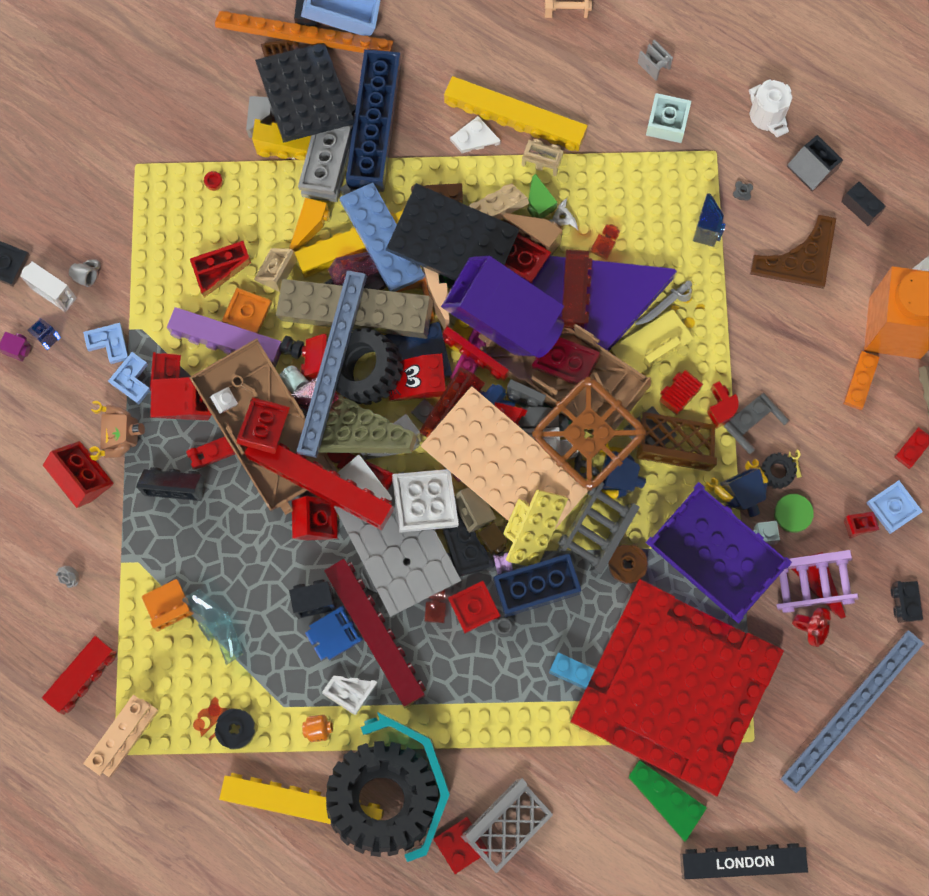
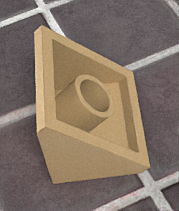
M271 248L254 280L280 292L282 279L288 278L297 262L294 251L292 249Z

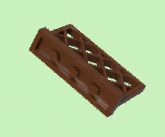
M642 411L640 423L647 433L639 444L636 459L709 472L717 465V457H715V425ZM646 418L652 419L656 426L650 429L646 424ZM669 422L675 429L669 433L662 424ZM683 425L689 426L693 432L687 436L681 427ZM658 427L665 434L662 439H659L653 432ZM699 430H709V437L705 439ZM675 431H678L683 437V440L679 443L671 435ZM694 434L702 442L698 446H696L690 439V437ZM647 435H650L656 442L654 445L645 444V437ZM668 438L674 447L666 448L662 441ZM686 441L693 450L690 452L684 451L680 445ZM704 444L709 450V455L702 454L698 448Z

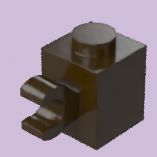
M493 522L478 532L479 539L491 555L494 553L498 555L506 549L505 546L508 541L503 533L508 522L500 529Z

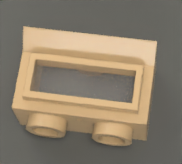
M538 139L528 140L522 156L521 166L525 167L528 161L535 163V168L539 171H542L543 167L553 169V176H557L564 151L557 145H544Z

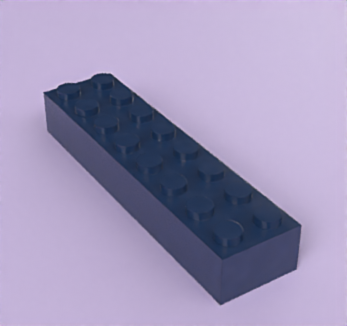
M364 49L346 173V183L350 189L357 190L374 183L378 192H384L401 71L400 52Z

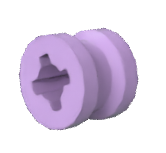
M509 552L504 553L502 556L493 555L497 575L502 574L503 571H513L512 563L506 560Z

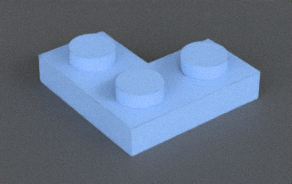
M120 323L83 332L87 350L93 351L106 347L110 364L125 361L128 357L123 329Z
M131 352L108 382L139 405L150 392V388L137 379L148 364Z

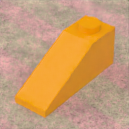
M305 198L289 249H292L294 252L298 251L299 248L305 246L323 228L325 221H328L330 216L327 203Z

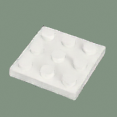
M448 469L392 475L399 533L458 527L452 477Z

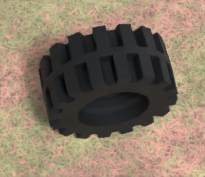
M778 452L777 454H771L764 460L761 470L768 479V487L772 486L773 489H782L792 483L797 472V468H795L796 463L792 461V457L789 458L787 454L783 455L781 452ZM777 463L785 467L786 475L783 478H776L772 475L771 466Z

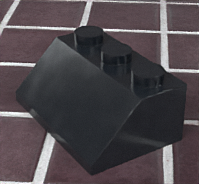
M150 467V470H143L136 488L144 496L202 501L205 479L197 471L181 473L177 469L162 471L161 468Z

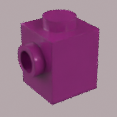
M5 331L0 341V352L23 362L24 358L30 353L31 345L25 336L19 333L13 335Z

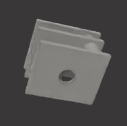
M653 40L652 46L648 45L646 55L640 51L638 64L655 81L658 80L660 69L664 67L670 70L673 57L656 40Z

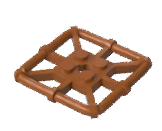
M586 377V379L580 381L561 401H558L556 406L532 432V437L556 461V465L562 467L580 486L587 488V491L600 485L617 466L620 467L623 464L622 461L642 442L644 435H646L643 425L622 405V402L619 399L616 400L599 382L591 379V377ZM586 387V409L576 418L566 406ZM592 388L611 405V408L602 417L592 409ZM617 410L636 430H613L605 421ZM561 411L573 421L564 431L543 432ZM586 429H593L594 431L592 434L594 435V437L585 438L584 436L586 433L584 431ZM615 436H636L617 456L606 447ZM543 437H565L573 446L564 456H561ZM577 450L587 459V480L567 462ZM603 450L612 461L592 480V459Z

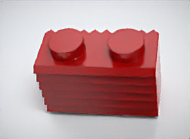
M687 370L683 373L678 372L672 379L674 383L670 387L666 386L660 393V403L676 416L703 386V383Z

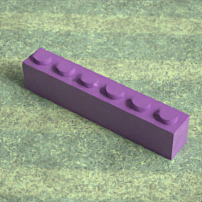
M174 308L167 325V329L172 337L177 339L183 337L193 344H204L211 350L216 351L220 349L227 355L256 338L274 367H276L281 355L280 346L282 342L180 308Z

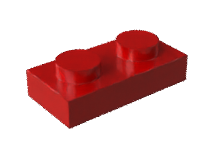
M918 427L894 458L908 469L912 468L929 446V435Z

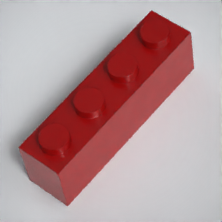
M94 636L41 698L58 713L63 715L69 713L75 707V701L88 692V686L100 678L102 675L101 671L105 666L108 667L113 663L117 652L99 637Z

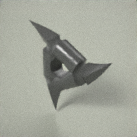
M578 452L574 461V469L584 479H587V472H580L581 467L587 469V461L582 460V455ZM592 465V475L597 476L600 472Z

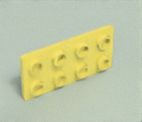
M670 310L613 346L611 351L614 356L638 372L643 373L692 342L694 338L675 311Z
M536 490L530 504L525 500L518 499L503 533L513 542L506 557L508 562L529 566L541 561L568 501L567 497Z

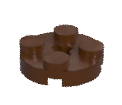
M636 545L618 546L608 562V568L612 577L626 585L636 583L639 579H642L648 565L646 554ZM632 560L631 565L633 568H624L623 561Z

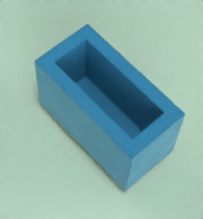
M558 652L549 674L585 690L595 669Z

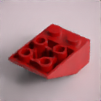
M189 377L151 380L150 418L208 421L212 416Z

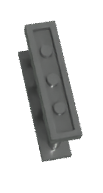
M604 483L587 492L589 496L568 532L559 539V547L557 549L562 552L569 548L591 562L592 567L589 571L594 574H602L640 508L634 503L623 506L601 492ZM596 498L619 512L620 518L617 522L611 521L591 508ZM586 515L591 516L610 529L611 534L608 539L602 538L582 525ZM577 531L600 545L601 551L598 555L591 554L572 541Z

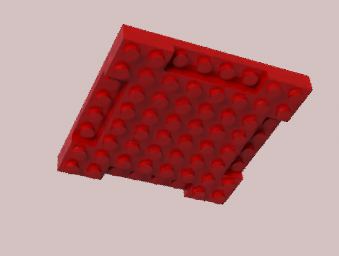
M639 579L569 723L714 797H718L735 760L734 757L784 650L750 633H745Z

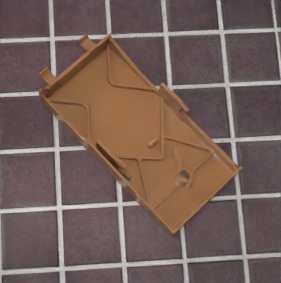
M564 324L560 335L561 338L600 352L601 356L590 377L599 382L616 400L619 399L622 405L630 412L651 386V378H647L598 345L597 343L600 340L577 324L574 325V330ZM483 334L479 335V338L486 343L485 346L480 347V350L507 368L510 379L545 394V403L550 407L554 408L556 403L561 401L576 386L533 369L532 364L536 358L535 356L513 355ZM586 387L566 406L576 418L586 409ZM592 388V409L602 417L611 408V405ZM616 410L605 422L613 430H616L625 418ZM563 411L560 412L566 418L570 419ZM586 429V430H585L586 432H588L589 434H591L592 436H594V435L592 434L593 431H594L593 429H591V430Z

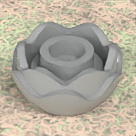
M62 566L58 568L56 576H58L60 583L66 584L68 588L75 587L78 584L79 574L73 567Z

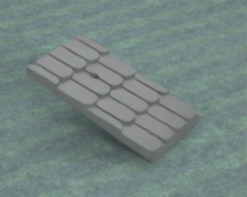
M393 483L387 491L392 497L390 501L394 511L383 530L334 506L390 617L461 581L434 529L399 533ZM404 558L409 559L407 564H403Z

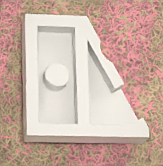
M478 116L450 137V141L461 153L470 152L473 149H484V146L495 144L497 146L500 144V139Z
M333 676L322 694L356 716L377 685V682L375 680L364 681L358 678L348 679L342 676Z

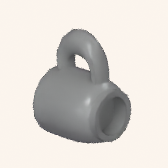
M95 259L87 260L83 264L74 263L69 269V276L75 282L90 287L96 281L97 271L100 269L101 263Z

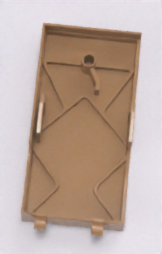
M256 338L189 378L269 510L272 512L281 507L284 514L287 515L293 511L288 501L307 490L247 459L244 452L248 447L236 444L252 397L290 407L278 445L282 443L290 448L289 451L295 454L306 420L296 400L285 386ZM229 387L238 404L223 413H219L210 397ZM318 452L317 458L306 456V460L320 463L323 465V469L337 472L327 453Z

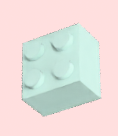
M656 93L646 136L681 143L691 101Z

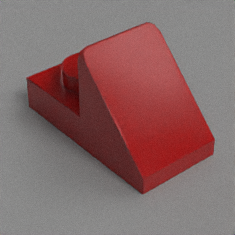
M874 512L852 514L844 519L850 539L861 534L880 530Z

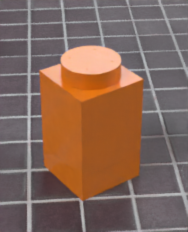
M892 266L869 298L864 351L921 359L929 350V271Z

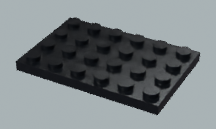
M324 43L255 60L283 143L354 125L352 113Z
M416 183L387 245L386 251L456 281L470 257L491 256L505 265L520 228Z

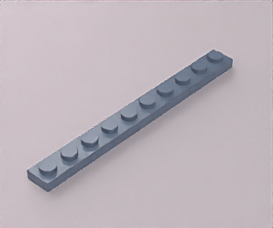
M347 270L297 448L298 454L316 458L318 456L367 276L364 273Z
M909 630L906 631L780 780L794 793H797L924 643Z

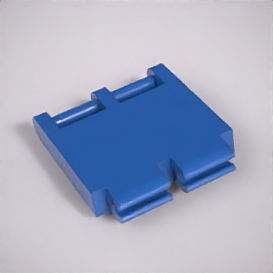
M344 606L339 607L309 625L311 629L305 632L312 645L319 642V645L314 649L321 661L325 658H328L330 661L363 641L362 636L359 637L353 627V621L350 622L346 615ZM340 613L344 617L347 624H345L342 620L341 616L339 615ZM349 628L351 629L353 635L355 636V638H356L355 640H354V638L352 637L351 633L349 632V630H348Z

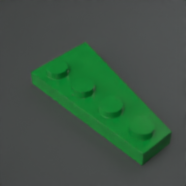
M639 760L628 776L629 780L647 798L679 837L686 842L707 807Z

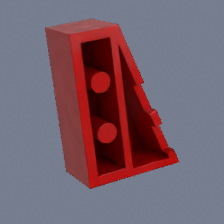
M244 241L190 258L204 298L251 263Z

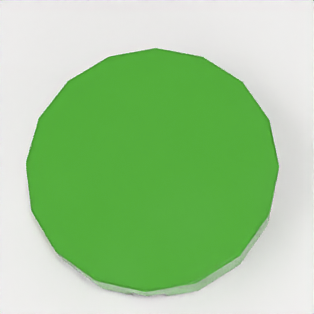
M789 494L782 497L774 509L775 520L783 530L790 533H798L805 530L811 524L814 517L811 503L799 494Z

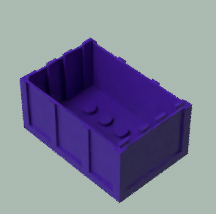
M698 482L688 498L659 531L645 543L739 624L747 611L784 569H787L792 564V561L779 554L763 540V536L752 531L732 513L733 511L728 506L724 507Z

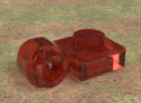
M606 224L602 233L605 237L599 234L590 252L607 260L616 244L613 239L617 240L621 230L613 224Z
M444 589L429 597L433 602H426L425 622L445 624L446 603H439L441 599L445 600Z

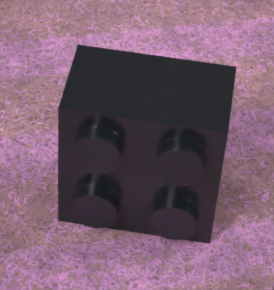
M323 579L313 582V585L309 586L298 584L289 590L293 613L298 619L336 610L332 587L328 581L325 582Z

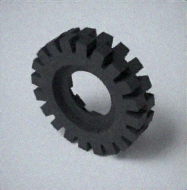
M374 741L373 747H369L365 743L358 746L357 752L354 753L350 750L343 756V762L338 761L334 766L333 775L329 776L327 782L326 810L335 834L339 833L340 840L347 846L350 843L354 845L355 851L364 854L365 850L371 851V856L381 857V852H387L388 856L397 855L399 849L403 848L404 851H407L414 847V842L416 840L420 842L426 835L437 808L438 790L437 786H435V776L432 770L429 771L427 769L428 763L422 756L419 759L416 758V752L411 748L407 747L404 751L401 749V744L391 742L390 746H384V741ZM375 778H388L395 781L401 787L404 794L402 809L396 816L387 820H376L369 817L360 806L359 796L362 788L366 783Z

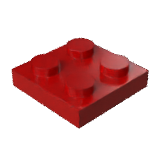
M484 581L448 597L464 634L500 617Z
M468 817L433 839L454 874H457L481 858L470 844L461 837L472 825ZM481 838L475 842L480 849H487Z

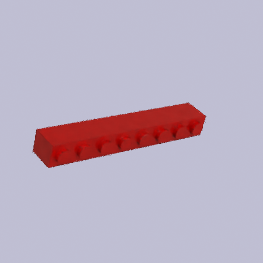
M282 443L277 446L275 454L248 447L244 452L247 459L380 530H383L394 511L393 505H391V501L384 497L379 499L374 496V492L371 490L357 487V483L354 481L340 478V474L337 472L323 469V465L320 463L306 460L307 457L305 455L289 451L290 448Z

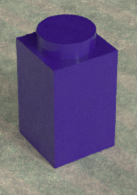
M491 256L470 257L441 308L513 355L543 357L555 345L564 327V320L559 317L564 305Z

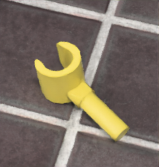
M796 450V457H792V461L796 463V476L800 478L802 475L798 460L801 454L799 450Z

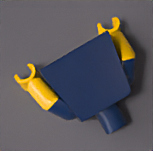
M609 444L606 445L615 456L623 450L614 446L609 447ZM601 450L599 454L605 456L603 470L612 459ZM631 454L622 461L623 464L620 467L617 466L602 482L604 486L601 492L612 499L626 496L627 493L633 492L635 487L642 489L645 486L646 478L638 475L640 465L635 462Z
M753 459V465L750 464V461H747L745 464L746 471L721 482V486H718L717 478H711V482L715 485H710L709 482H706V489L714 491L722 501L737 510L747 509L749 517L759 515L761 512L757 504L766 500L768 479L761 468H758L759 461L757 459Z

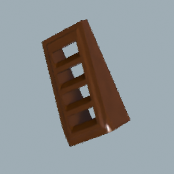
M290 40L261 44L264 57L276 55V50L278 49L280 53H284L282 48L285 47L288 52L290 51L289 46H293L294 50L299 49L298 43Z

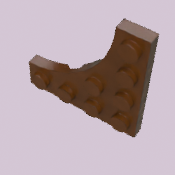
M818 215L814 228L808 238L788 253L771 256L754 255L750 275L824 289L837 218Z

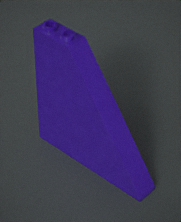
M549 256L531 284L564 305L559 317L564 320L566 326L574 330V325L577 324L600 341L597 344L609 352L672 282L677 271L672 268Z

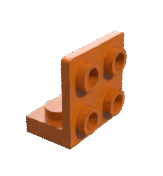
M177 579L142 595L143 602L152 619L150 623L156 631H160L194 614Z

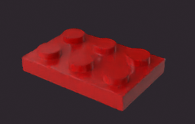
M252 397L236 444L275 454L290 407Z

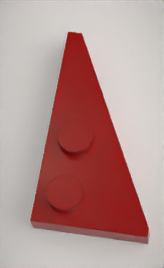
M809 566L807 570L809 589L818 598H823L819 568ZM827 567L831 597L838 596L831 573ZM796 568L791 569L799 577V571ZM841 602L826 604L840 619L846 618Z

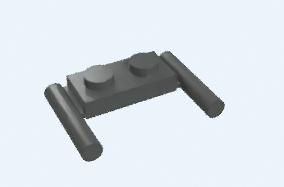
M762 393L723 427L751 454L755 451V448L742 435L770 412L783 425H786L790 420Z

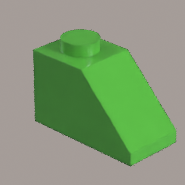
M536 174L533 175L527 210L532 217L543 219L557 209V201Z

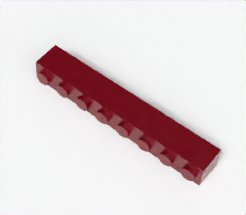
M342 559L325 569V574L403 707L407 708L425 697V686L421 680L416 681L413 675L416 673L411 663L406 664L403 659L406 654L401 646L396 647L393 642L396 637L391 629L386 630L383 625L386 621L381 612L376 613L373 606L376 604L371 595L366 596L363 590L366 587L361 578L356 579L353 573L356 570L351 561L347 563L345 559Z

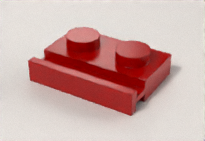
M153 352L151 380L179 378L181 355Z

